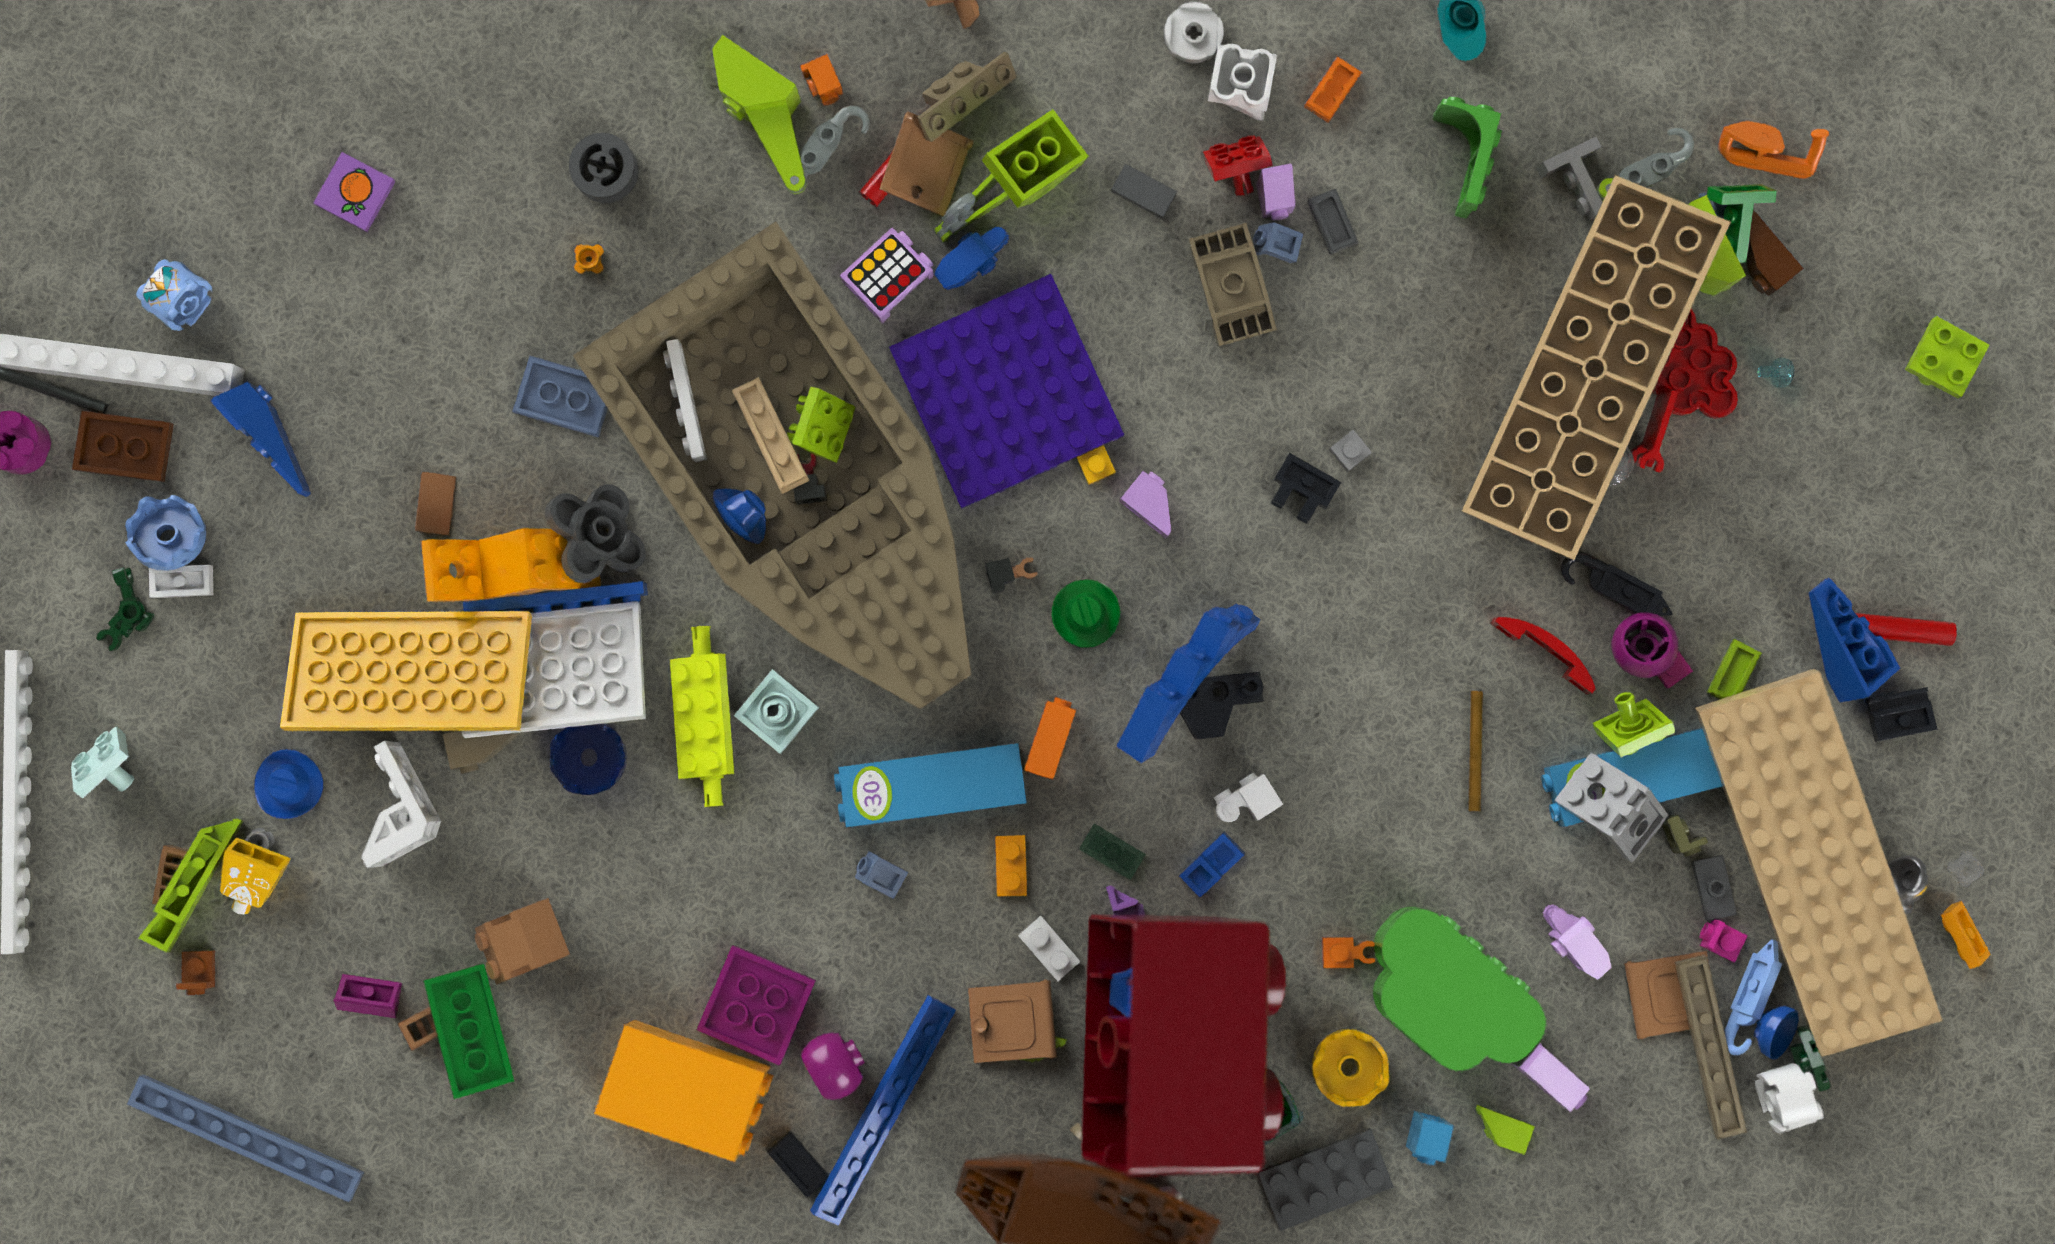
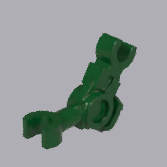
M123 567L112 570L113 579L117 586L120 587L123 601H119L120 607L118 612L107 623L110 628L100 631L96 637L98 641H103L107 635L112 637L113 642L108 647L109 651L117 650L121 646L122 636L129 637L134 627L137 632L146 630L154 618V613L146 612L144 603L140 601L139 597H135L131 568L125 569Z

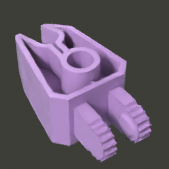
M1553 904L1543 909V917L1553 929L1549 933L1551 939H1555L1551 946L1562 958L1567 956L1575 967L1597 980L1611 969L1608 952L1592 933L1595 931V928L1585 917L1582 916L1579 919L1569 915L1564 909H1560Z

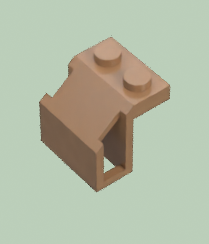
M548 898L475 928V942L479 950L485 954L487 973L491 979L495 980L496 985L570 955Z

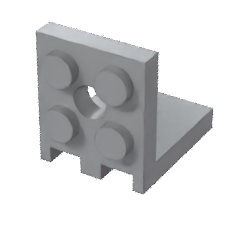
M1593 753L1589 754L1554 800L1559 806L1604 834L1621 856L1631 863L1634 862L1669 816L1648 787ZM1599 787L1605 788V794L1602 798L1598 800L1591 799V793L1594 789Z

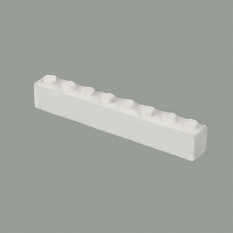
M0 334V366L6 369L214 396L242 385L244 369L230 363Z

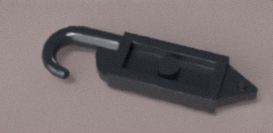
M1579 551L1575 560L1565 557L1562 562V576L1571 585L1575 584V580L1570 576L1569 568L1573 563L1579 562L1592 569L1589 576V584L1594 592L1635 614L1673 615L1662 597V591L1588 553Z

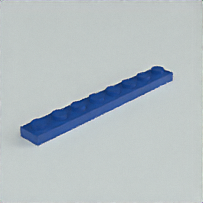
M929 995L926 997L810 1209L814 1216L839 1226L956 1011L952 1006Z

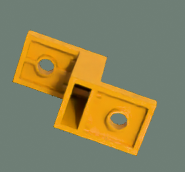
M523 528L480 540L428 539L421 541L427 602L477 601L529 595L546 590H572L601 586L600 575L587 583L576 582L566 575L562 567L561 558L567 545V540L552 529ZM451 563L456 567L457 575L455 578L450 574L449 566Z

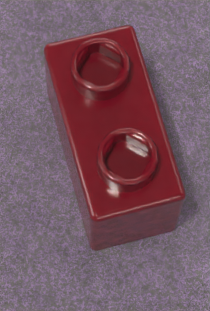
M1093 914L1089 917L1081 1154L1085 1161L1124 1176L1257 1173L1263 1169L1265 1141L1272 1140L1278 1133L1283 1116V1094L1280 1082L1275 1073L1267 1067L1268 1017L1275 1015L1281 1008L1286 991V969L1283 957L1277 947L1270 944V929L1267 924L1258 921L1216 916ZM1132 967V979L1128 980V985H1131V1016H1124L1117 1008L1109 1004L1111 978H1113L1112 974L1127 971Z

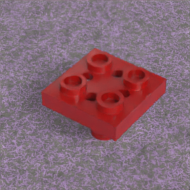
M1245 136L1240 138L1237 143L1229 145L1225 143L1211 146L1210 150L1203 152L1205 163L1214 181L1232 177L1235 194L1238 196L1245 195L1242 184H1244L1247 194L1254 191L1250 172L1273 166L1271 155L1260 136Z

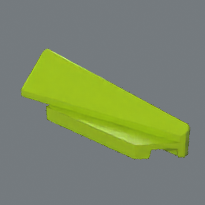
M237 818L200 829L153 910L158 914L141 933L139 939L165 952H171L223 859L225 850L231 844L242 825V820Z

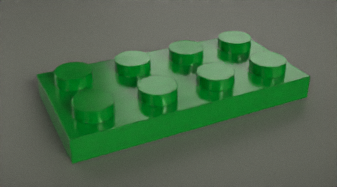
M480 964L423 980L453 1099L514 1082L485 965Z

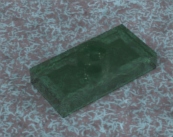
M1095 823L1079 850L1129 880L1132 879L1146 855Z

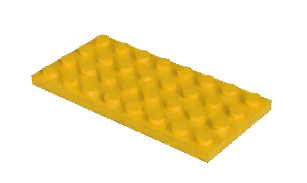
M529 611L296 613L280 728L284 731H520L532 614Z

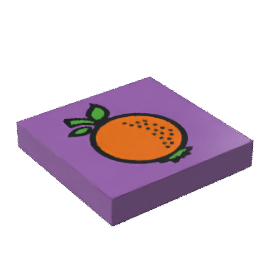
M341 152L313 203L368 232L396 181Z

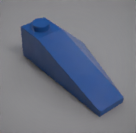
M1830 578L1824 579L1809 592V598L1826 678L1840 703L1867 698L1893 676L1900 667L1883 637L1875 636L1869 630L1868 626L1870 623L1864 616L1858 617L1852 610L1851 601Z

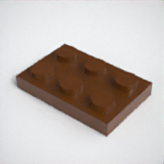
M81 411L72 470L165 482L174 424L164 421Z

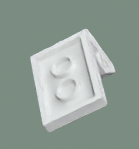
M383 741L374 746L377 752L375 760L382 771H387L391 779L389 787L395 797H400L402 801L380 812L362 855L367 868L384 866L436 838L441 820L400 742Z

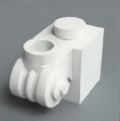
M1254 772L1240 780L1241 787L1234 792H1231L1228 788L1214 797L1217 804L1216 814L1224 822L1235 821L1239 817V807L1241 806L1248 808L1253 818L1258 821L1283 805L1264 774L1256 776Z

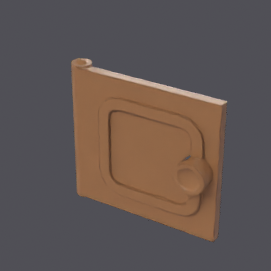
M907 111L879 189L930 212L944 216L967 152L973 145V140L948 129L933 142H930L925 138L917 119L918 115Z
M1707 951L1624 963L1637 1039L1690 1030L1675 962L1700 955H1705L1708 958Z
M1044 979L1035 983L968 988L974 1063L1045 1057L1053 1059L1057 1057L1050 981Z

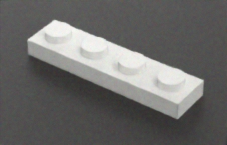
M678 339L666 341L668 350L663 351L667 369L672 368L674 379L670 380V387L673 397L679 398L681 408L676 409L679 426H685L687 437L682 438L686 456L691 455L695 462L707 460L682 344Z

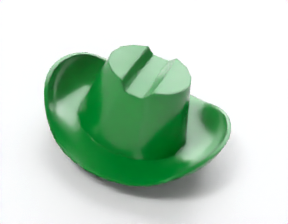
M1089 579L1077 580L1067 584L1056 595L1052 604V621L1058 634L1068 643L1082 648L1095 647L1107 641L1115 632L1120 620L1119 602L1113 591L1105 584Z

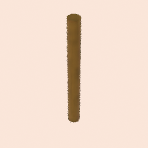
M1471 691L1468 811H1481L1483 691Z

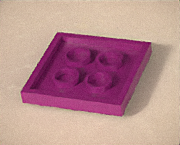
M732 945L696 1030L780 1066L816 983V979L741 947Z

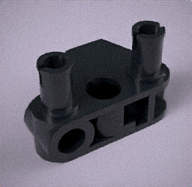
M1249 672L1206 677L1180 712L1194 739L1223 737L1234 705L1264 702V686L1261 680V673ZM1214 688L1220 689L1221 694L1219 696L1213 695Z

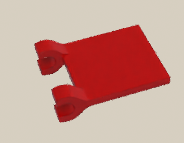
M1660 385L1643 441L1629 453L1628 459L1633 463H1636L1637 456L1641 454L1637 461V466L1645 469V466L1652 467L1654 461L1656 464L1653 471L1661 473L1664 468V460L1660 453V448L1678 394L1673 389Z

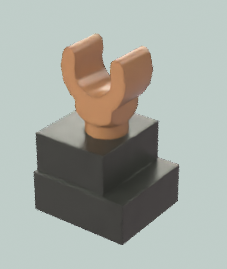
M1032 557L1025 558L1019 565L1013 567L1009 558L986 563L985 568L992 594L1004 592V584L1014 582L1015 578H1035L1038 575L1037 572L1029 574L1024 570V565L1032 563L1034 559Z

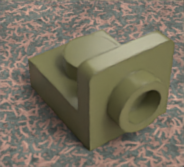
M1679 815L1668 816L1662 824L1673 853H1683L1684 857L1702 851L1700 846L1708 843L1706 837H1696L1688 840L1687 836L1690 835L1688 826L1683 819L1679 818Z

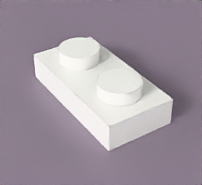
M190 565L169 571L149 568L150 598L213 595L212 565Z
M1039 916L1018 935L1057 981L1081 962L1042 916Z

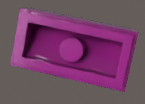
M342 974L334 998L336 1009L396 1018L402 983Z

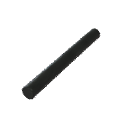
M0 367V379L97 413L106 414L109 406L107 403Z

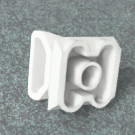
M1218 44L1208 101L1225 104L1256 120L1263 121L1264 113L1268 107L1277 55L1271 54L1265 49L1253 51L1242 49L1236 44Z

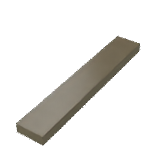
M1705 955L1676 961V971L1715 1138L1719 1140L1747 1133L1708 958Z

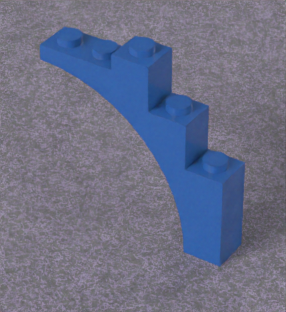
M1238 604L1227 609L1216 606L1205 612L1189 643L1175 650L1161 679L1146 687L1117 747L1140 763L1154 756L1173 722L1202 681L1241 639L1257 628L1261 619L1253 615V611L1250 608Z

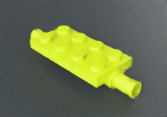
M710 626L691 627L694 654H691V657L670 659L678 779L700 777V780H703L704 807L723 806L721 779L724 778V775L734 774L726 656L724 653L715 654L711 652Z

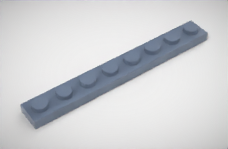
M146 1075L139 1076L127 1105L347 1202L353 1199L364 1174V1171Z

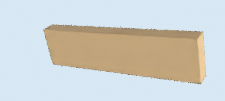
M759 377L733 389L732 392L781 493L788 492L808 482L809 479Z

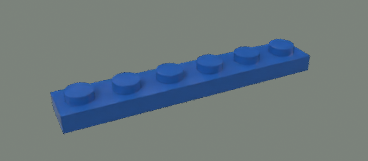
M641 581L463 602V610L521 611L533 609V613L552 611L551 607L563 605V610L581 608V603L593 602V606L609 605L611 600L621 598L623 603L640 602V596H647L648 590L647 583Z

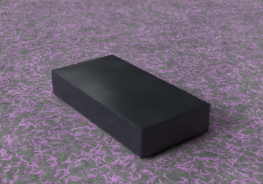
M791 1131L767 1151L770 1157L806 1198L818 1189L829 1176Z

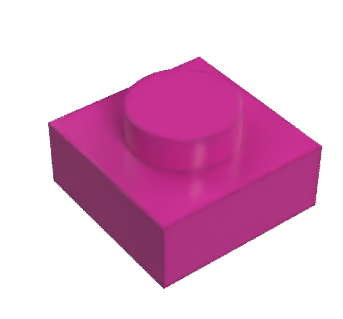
M1678 651L1673 665L1667 671L1658 675V678L1668 689L1693 672V670Z

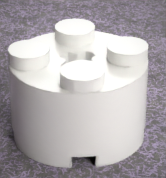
M1791 1063L1756 1075L1759 1080L1755 1081V1088L1763 1113L1769 1111L1773 1120L1768 1122L1777 1133L1781 1134L1809 1125L1823 1118L1822 1108L1815 1100L1813 1090L1816 1089L1815 1081L1809 1072L1803 1073L1797 1064Z

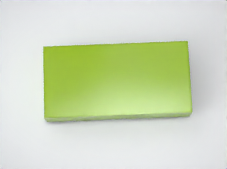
M1733 639L1707 693L1718 699L1742 693L1762 653Z

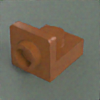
M215 950L183 951L182 982L176 983V990H186V995L205 994V989L215 987Z

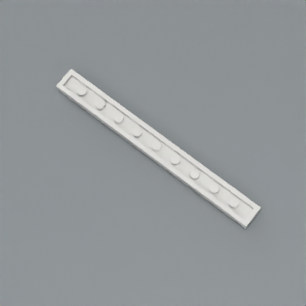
M5 650L1 954L22 953L29 943V931L25 928V916L29 914L30 903L25 898V886L30 881V871L26 868V856L30 852L31 845L29 838L26 837V825L30 823L31 812L26 807V797L31 792V780L27 777V765L31 762L32 753L31 749L27 747V735L32 731V721L28 717V705L32 702V690L28 687V675L32 673L33 662L31 657H28V651Z

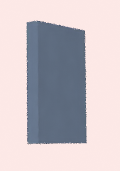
M529 356L512 412L599 438L608 408L583 371Z

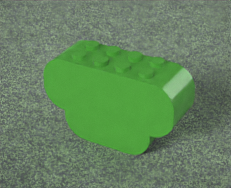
M1404 907L1392 913L1378 929L1374 939L1376 959L1384 968L1377 977L1373 987V999L1378 1011L1430 1058L1452 1070L1462 1071L1471 1069L1478 1065L1486 1056L1502 1063H1513L1525 1058L1543 1037L1546 1026L1542 1007L1528 993L1531 988L1520 978H1515L1511 974L1508 976L1505 973L1508 968L1497 958L1491 957L1488 954L1485 956L1482 953L1484 947L1473 937H1468L1465 934L1462 936L1458 932L1461 927L1450 917H1445L1442 914L1439 916L1432 911L1418 907Z

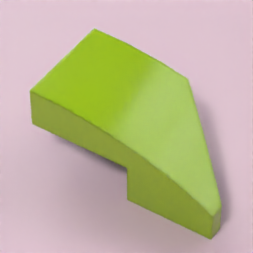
M1477 1105L1476 1112L1481 1115L1486 1128L1484 1129L1486 1136L1500 1147L1525 1155L1535 1126Z

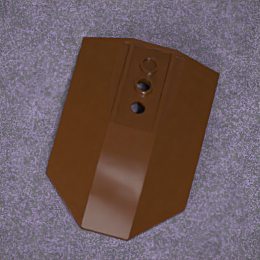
M1042 1154L999 1155L966 1160L955 1191L956 1195L997 1244H1210L1221 1224V1220L1161 1189L1137 1179L1086 1163ZM1120 1196L1129 1199L1131 1203L1124 1201Z

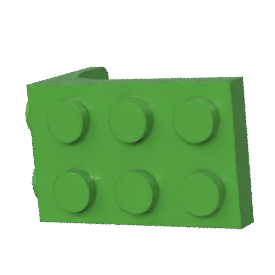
M1448 97V99L1444 98L1441 100L1434 112L1433 120L1456 127L1465 135L1469 142L1470 160L1455 216L1466 219L1472 211L1476 212L1478 205L1482 204L1487 187L1482 186L1485 181L1486 175H1490L1493 167L1494 158L1490 156L1494 147L1498 146L1502 130L1497 129L1501 113L1495 112L1494 108L1488 105L1479 104L1473 106L1465 104V100L1461 98Z

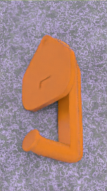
M1743 121L1725 126L1718 148L1724 158L1733 165L1806 179L1811 177L1817 169L1825 148L1826 139L1829 136V131L1826 129H1816L1811 132L1813 140L1806 159L1780 154L1785 148L1781 132L1773 126L1751 121ZM1733 140L1755 151L1731 147Z

